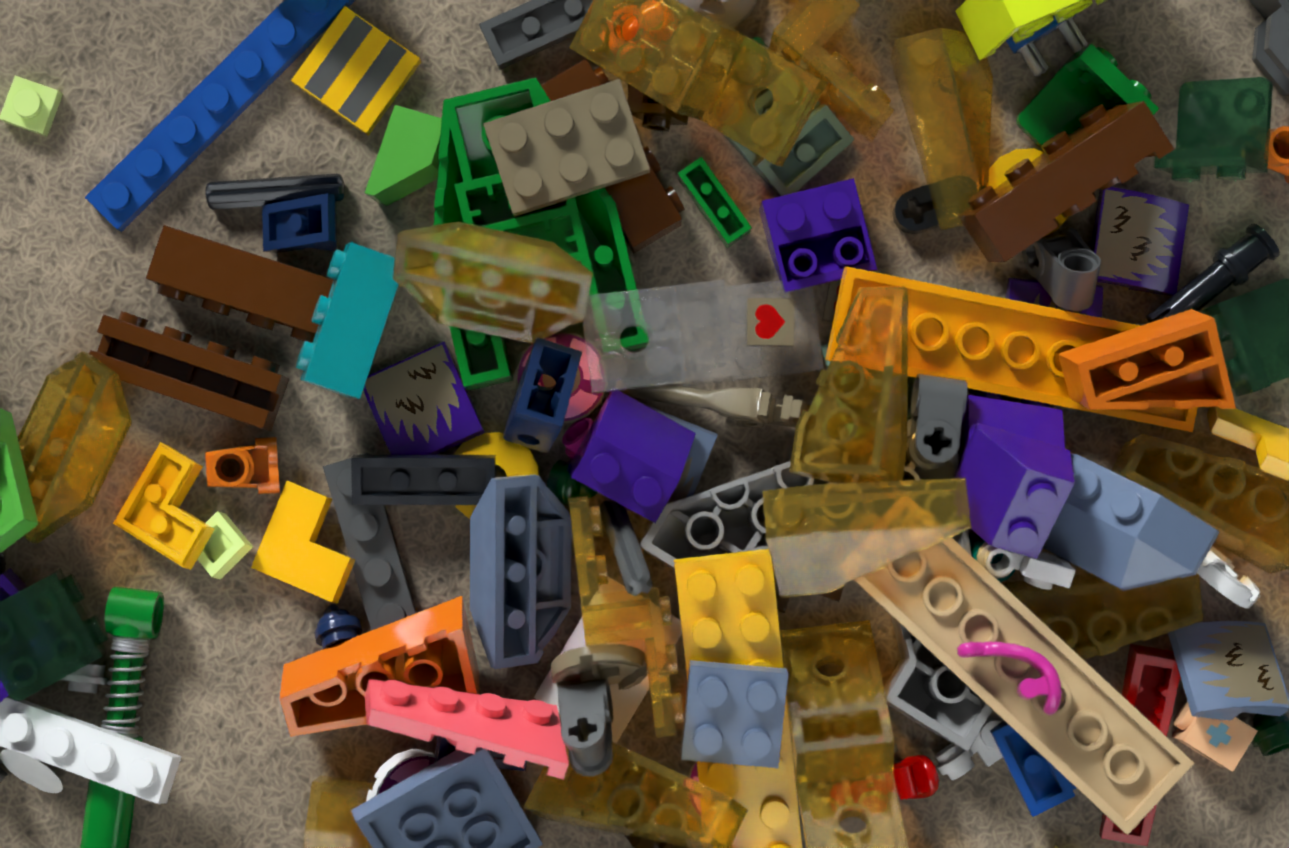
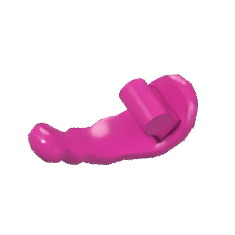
M968 642L959 644L957 647V654L963 658L1001 656L1028 663L1038 671L1041 677L1038 679L1026 678L1021 681L1017 686V694L1024 700H1030L1036 696H1045L1043 711L1048 715H1053L1058 710L1062 698L1061 681L1055 667L1043 655L1030 648L1004 642Z

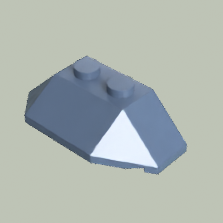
M1071 453L1075 484L1043 549L1123 591L1160 583L1176 577L1184 578L1196 575L1220 533L1218 530L1162 495L1080 455Z
M535 474L491 478L470 516V612L490 667L493 669L538 663L544 653L543 648L555 635L571 608L572 515L547 488L541 477Z

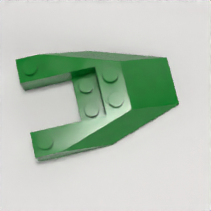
M536 77L443 100L438 156L439 169L434 201L433 237L430 249L463 386L468 391L514 380L491 285L581 263L604 358L650 347L616 203L605 187L516 217L512 213L483 123L550 102L549 97Z

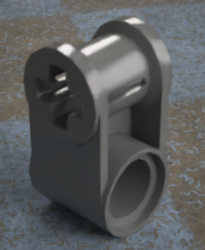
M1073 227L1062 229L1058 235L1041 238L1022 251L1027 271L1037 279L1057 306L1066 310L1081 311L1093 304L1101 260L1081 239L1078 231Z
M917 374L911 398L912 418L908 454L912 462L919 468L935 470L951 460L957 453L960 445L962 418L967 400V381ZM931 435L935 436L936 445L943 446V449L936 455L932 454L931 446L924 444Z
M607 679L560 685L558 687V704L561 717V735L564 744L569 750L571 766L576 773L583 776L601 774L608 769L613 759L611 724L613 722V704L609 682Z

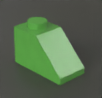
M394 105L365 194L377 203L388 206L438 179V156L442 118Z

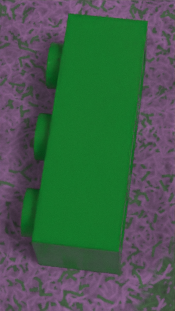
M702 156L677 173V179L726 248H729L751 232V225Z

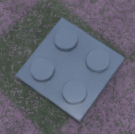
M690 660L680 752L681 760L778 768L788 682L787 668Z

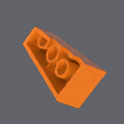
M459 596L284 664L279 699L290 737L366 725L365 693L369 679L385 682L397 680L407 685L429 688L446 687L453 691L480 694L479 668L463 597Z

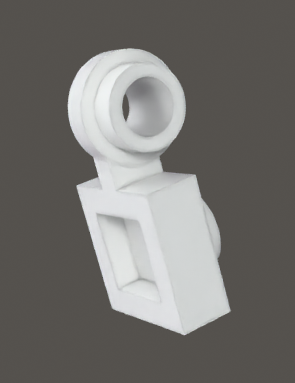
M985 542L977 553V562L995 578H1003L1016 569L1025 576V582L1046 590H1051L1053 584L1070 588L1076 571L1066 560L1043 551L1040 552L1037 559L990 546ZM1003 553V557L998 563L991 564V559L994 555Z
M992 710L968 751L953 743L939 751L935 757L939 762L937 768L942 775L947 774L951 780L963 776L974 767L975 764L971 757L976 752L988 767L1001 759L1002 755L990 730L1001 723L1003 719Z

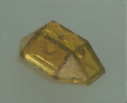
M462 222L400 231L393 271V280L401 288L405 287L413 299L436 322L531 344L535 342L536 337L543 339L571 324L575 325L584 321L593 273L553 242Z
M80 352L75 356V359L64 363L47 375L18 436L39 524L23 536L31 543L41 542L93 506L132 424L119 375L90 353Z

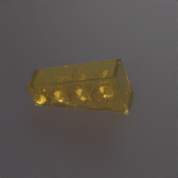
M1141 434L1124 444L1111 471L1162 495L1218 530L1220 533L1214 542L1216 545L1269 574L1289 569V481L1261 471L1259 467L1245 464L1246 461L1207 454L1201 449L1146 434Z
M1197 573L1193 576L1176 577L1160 583L1124 591L1093 574L1074 575L1070 588L1053 584L1051 590L1035 587L1025 581L1001 583L1083 660L1097 655L1104 656L1118 651L1119 647L1139 640L1146 641L1203 621L1200 577Z
M613 741L612 763L607 770L595 776H583L576 773L571 766L569 750L565 745L569 765L564 780L547 775L549 767L544 766L523 807L546 820L690 848H730L748 811L733 798Z

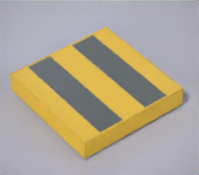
M344 6L291 81L298 88L369 136L422 61L411 51Z

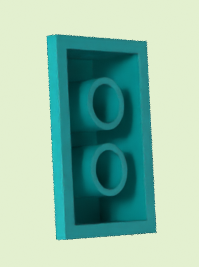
M353 242L346 244L343 252L335 250L327 271V277L334 279L328 297L319 296L311 319L312 323L318 324L313 343L304 341L296 363V368L303 370L300 378L301 381L342 396L360 399L406 261Z

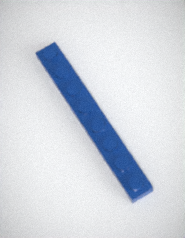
M284 0L85 198L118 231L122 232L332 24L344 6L348 8L356 0Z

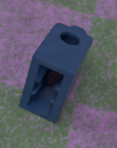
M536 337L515 392L503 435L506 441L540 452H549L563 427L582 355L581 351ZM546 374L551 376L556 381V384L552 387H542L538 385L541 375Z

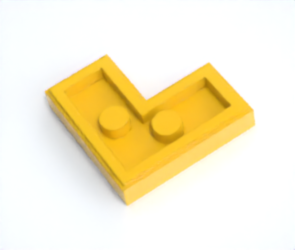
M1209 408L1207 417L1211 434L1255 450L1261 471L1289 481L1288 428L1239 409Z
M160 442L113 524L181 567L191 570L215 530L210 525L180 508L203 466L171 446Z
M286 480L251 568L327 601L338 603L356 559L315 543L332 503V498Z

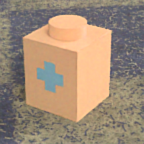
M1186 702L1175 717L1174 726L1177 729L1172 737L1216 765L1234 772L1258 731L1236 717L1231 721L1193 717L1189 704Z

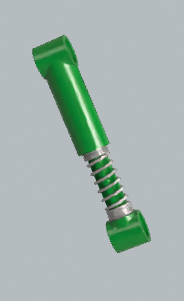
M114 586L107 599L104 622L106 632L113 635V646L111 648L115 650V655L110 656L111 659H114L113 668L108 669L110 672H113L112 681L106 682L108 685H111L110 694L105 695L106 698H109L108 707L103 708L105 711H108L107 720H102L103 724L101 726L104 729L142 742L143 737L137 735L139 727L135 725V722L140 720V716L136 712L138 708L142 707V704L138 701V696L144 693L140 689V683L145 681L141 673L142 670L147 668V665L143 663V657L149 654V641L157 638L161 630L164 613V595L160 591ZM89 779L80 848H129L135 796Z

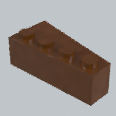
M1144 101L1105 108L1103 104L1095 106L1079 117L1078 121L1081 126L1073 132L1067 134L1066 131H1063L1050 138L1041 146L1044 151L1043 154L1032 162L1027 158L1015 164L1004 174L1008 180L995 189L992 186H988L980 190L967 201L970 208L958 217L988 262L1008 261L1056 229L1059 223L1055 217L1062 214L1064 218L1083 211L1097 201L1094 191L1097 189H1108L1119 182L1121 184L1125 183L1139 173L1134 166L1145 157L1156 156L1158 159H1161L1174 150V147Z

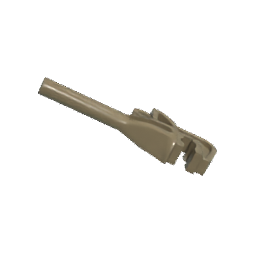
M621 377L618 378L616 383L617 390L632 398L705 408L718 413L720 416L735 420L740 427L760 428L766 424L800 429H814L817 409L789 395H784L783 405L776 404L777 400L772 398L773 395L761 388L735 387L703 390Z

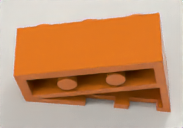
M1193 309L1058 354L1069 398L1089 410L1148 409V407H1175L1177 409L1219 407L1221 409H1236L1215 318Z

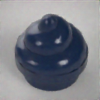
M331 604L325 609L314 633L316 643L325 649L359 636L363 630L357 617L350 615L347 610L339 609L337 605Z

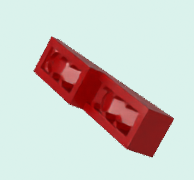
M1130 644L1122 696L1167 737L1180 681V673L1174 652ZM1157 804L1128 835L1103 813L1099 834L1101 839L1148 847Z

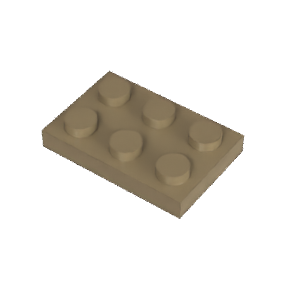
M620 79L483 123L514 217L650 173V168Z

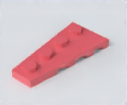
M369 679L365 693L367 725L428 742L435 735L441 736L456 746V750L475 755L476 748L480 747L505 754L503 763L520 768L524 767L525 761L549 767L547 775L564 780L569 762L561 735V723L557 705L547 704L540 700L524 701L502 698L491 693L480 695L453 691L446 687L429 688L407 685L397 680L385 682Z

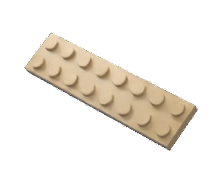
M902 494L837 564L1127 835L1194 764L1187 755L905 494ZM968 642H1004L1024 646L1043 655L1055 667L1061 681L1062 698L1056 713L1048 715L1043 711L1045 696H1036L1030 700H1024L1017 694V686L1021 681L1026 678L1038 679L1041 677L1038 671L1031 665L1021 660L1001 656L959 657L957 654L959 644Z

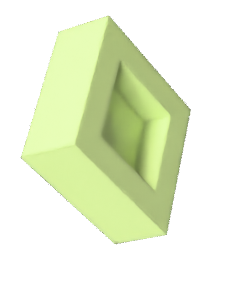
M14 76L0 114V120L48 137L63 93L42 84Z
M217 511L206 522L215 530L197 560L211 577L221 580L253 546L227 514Z

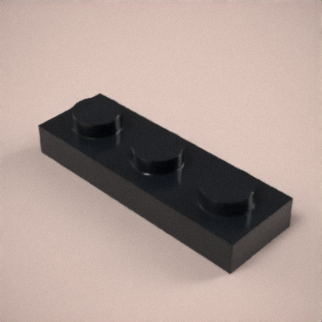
M353 454L351 457L352 505H477L491 478H496V455Z

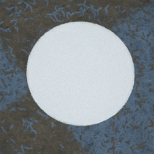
M6 749L1 751L0 759L3 764L22 781L48 793H60L63 790L62 782L58 776L37 759L16 750Z

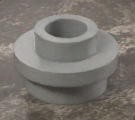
M67 661L65 673H60L59 680L69 681L68 691L97 693L98 684L108 685L106 682H108L109 678L104 677L105 665Z

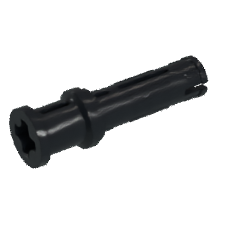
M1255 223L1249 225L1246 228V235L1227 250L1224 248L1219 249L1213 257L1214 263L1156 310L1146 315L1147 321L1151 323L1190 309L1195 311L1201 310L1229 286H1238L1246 283L1249 280L1248 274L1264 261L1276 259L1280 255L1278 246L1262 227Z

